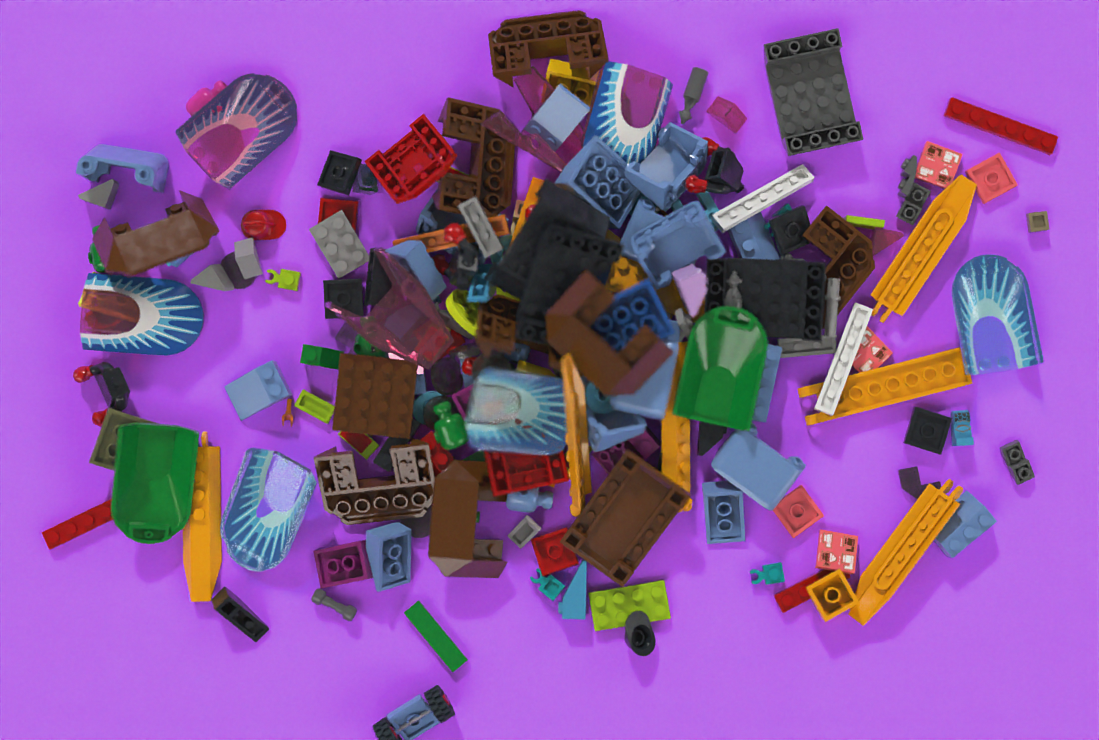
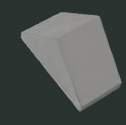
M111 179L79 194L78 197L85 202L111 210L119 183Z
M254 238L234 242L235 259L243 278L248 279L263 275Z
M221 264L209 265L192 278L190 282L191 284L221 291L234 290V285Z
M527 514L507 536L522 549L541 530V526Z

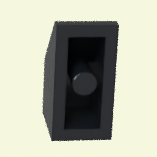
M699 421L697 455L703 456L723 438V434L727 433V427Z

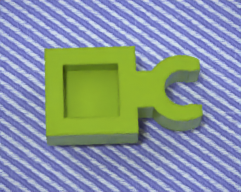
M272 269L267 270L268 273L274 275V278L272 280L265 279L266 283L275 284L279 282L278 288L298 291L301 272L281 269L280 274Z

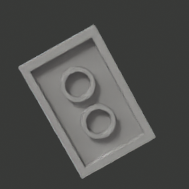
M343 210L309 229L338 279L369 261L368 252Z

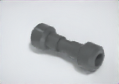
M320 588L316 589L311 597L313 603L331 607L336 612L342 614V618L348 622L352 621L357 613V608L352 605L345 606L334 601L326 595V591Z

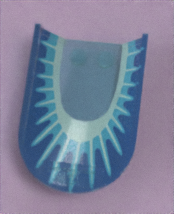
M986 254L970 259L958 270L952 284V301L965 375H983L1011 371L1044 363L1030 289L1022 270L1008 261L1007 258L999 255Z
M487 368L473 383L465 418L470 446L475 449L540 455L555 454L564 450L563 447L567 445L565 442L567 425L563 379Z
M254 447L246 450L220 524L221 539H224L227 546L226 551L237 564L245 569L261 572L278 566L287 557L317 485V481L309 468L278 451Z

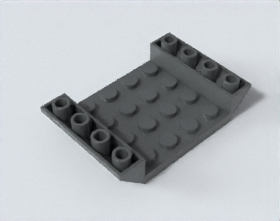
M839 28L763 44L767 81L781 142L788 156L864 140L860 121L856 122L841 58L840 49L843 46Z

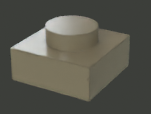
M1047 211L1026 214L1028 233L1050 230Z

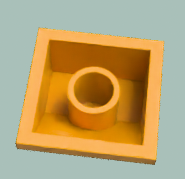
M840 568L806 587L816 610L825 622L859 603Z

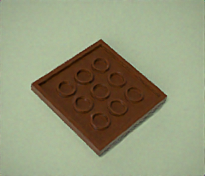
M340 353L332 430L410 439L419 361Z

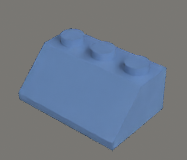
M761 212L727 230L738 258L780 259L769 230L764 228L766 223Z
M407 240L382 252L408 298L433 301L447 287L442 275L435 267V262L427 253L426 246L421 241Z
M967 490L955 500L960 503V506L934 539V542L943 553L950 558H954L997 522L988 509Z

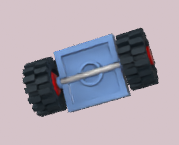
M436 685L424 693L426 701L419 694L388 713L387 717L373 724L372 728L378 740H402L400 735L404 740H413L437 724L453 717L455 711L444 691L439 685Z

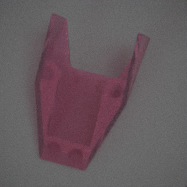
M534 66L531 67L532 74L516 76L513 79L531 110L532 116L555 90ZM501 111L481 123L485 128L560 173L583 148L586 134L579 122L566 140L554 152L538 134H530L524 129L520 132Z
M376 247L374 252L392 283V287L365 317L356 315L329 302H326L325 306L372 346L429 370L454 342V339L426 288L382 247Z

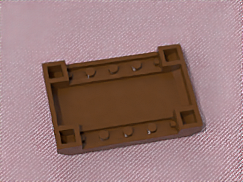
M627 449L560 542L621 587H624L638 565L692 494L634 452Z

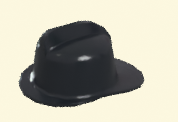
M637 610L632 612L626 620L624 640L626 645L639 656H647L653 652L656 638L647 614Z

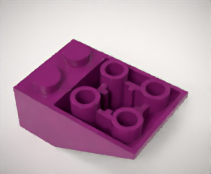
M646 425V429H644L642 434L603 451L593 452L591 455L609 474L627 449L645 460L661 446V441Z

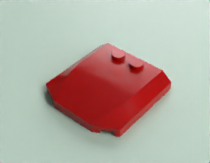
M424 114L409 125L412 130L382 154L378 150L364 161L396 204L417 198L448 172L458 156Z
M518 412L497 415L484 426L507 423ZM517 418L514 420L516 425H520L522 423V421ZM530 425L522 426L521 428L527 429L532 427ZM483 447L493 496L569 481L563 448L549 453H537Z

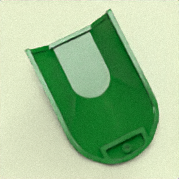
M726 306L715 308L698 319L688 339L672 415L750 431L767 355L765 331L752 314L737 307Z
M136 422L118 425L111 513L115 525L127 538L143 544H156L171 539L172 536L184 528L190 517L199 431L170 424Z

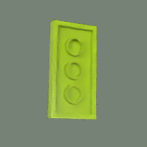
M664 580L588 592L595 631L624 627L628 616L637 610L647 614L650 622L671 619Z

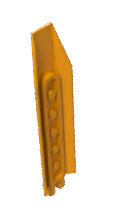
M960 174L932 201L870 294L877 301L871 316L877 314L881 305L887 308L880 317L879 321L882 323L886 321L891 312L901 316L904 315L966 222L977 184Z
M687 341L678 342V351L666 410L661 420L662 473L690 493V419L672 415L688 344ZM689 498L679 512L691 510V498Z
M568 353L562 360L567 425L565 442L568 444L567 461L570 465L568 477L571 479L569 495L572 497L570 514L573 517H578L586 506V494L592 493L585 386L570 353Z
M203 431L201 434L202 447H198L191 513L183 528V564L191 602L211 601L222 563L220 446L208 447L207 431Z
M947 480L940 490L930 483L860 576L855 592L859 603L850 608L848 615L864 626L891 599L960 506V503L955 500L962 494L963 487L957 486L947 496L946 494L951 490L954 481Z

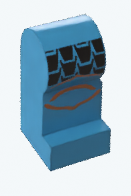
M951 411L952 446L974 445L969 411Z

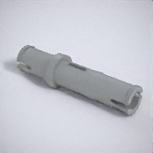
M828 278L827 296H825V300H827L825 337H836L838 301L841 299L839 296L840 279Z

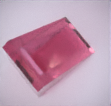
M719 96L716 97L706 110L708 114L735 134H737L748 119L735 103Z
M878 227L873 228L870 236L873 256L904 237V234Z

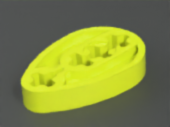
M455 289L446 299L447 310L462 328L475 336L478 302H468V290Z

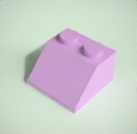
M691 264L671 272L684 308L693 317L696 315L707 292L705 284L708 281L704 272H701L700 268H696Z

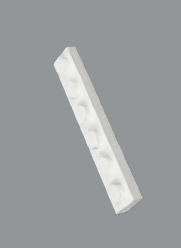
M802 164L712 215L711 220L723 233L812 183L815 177Z
M856 302L854 303L814 407L815 410L833 416L873 309Z

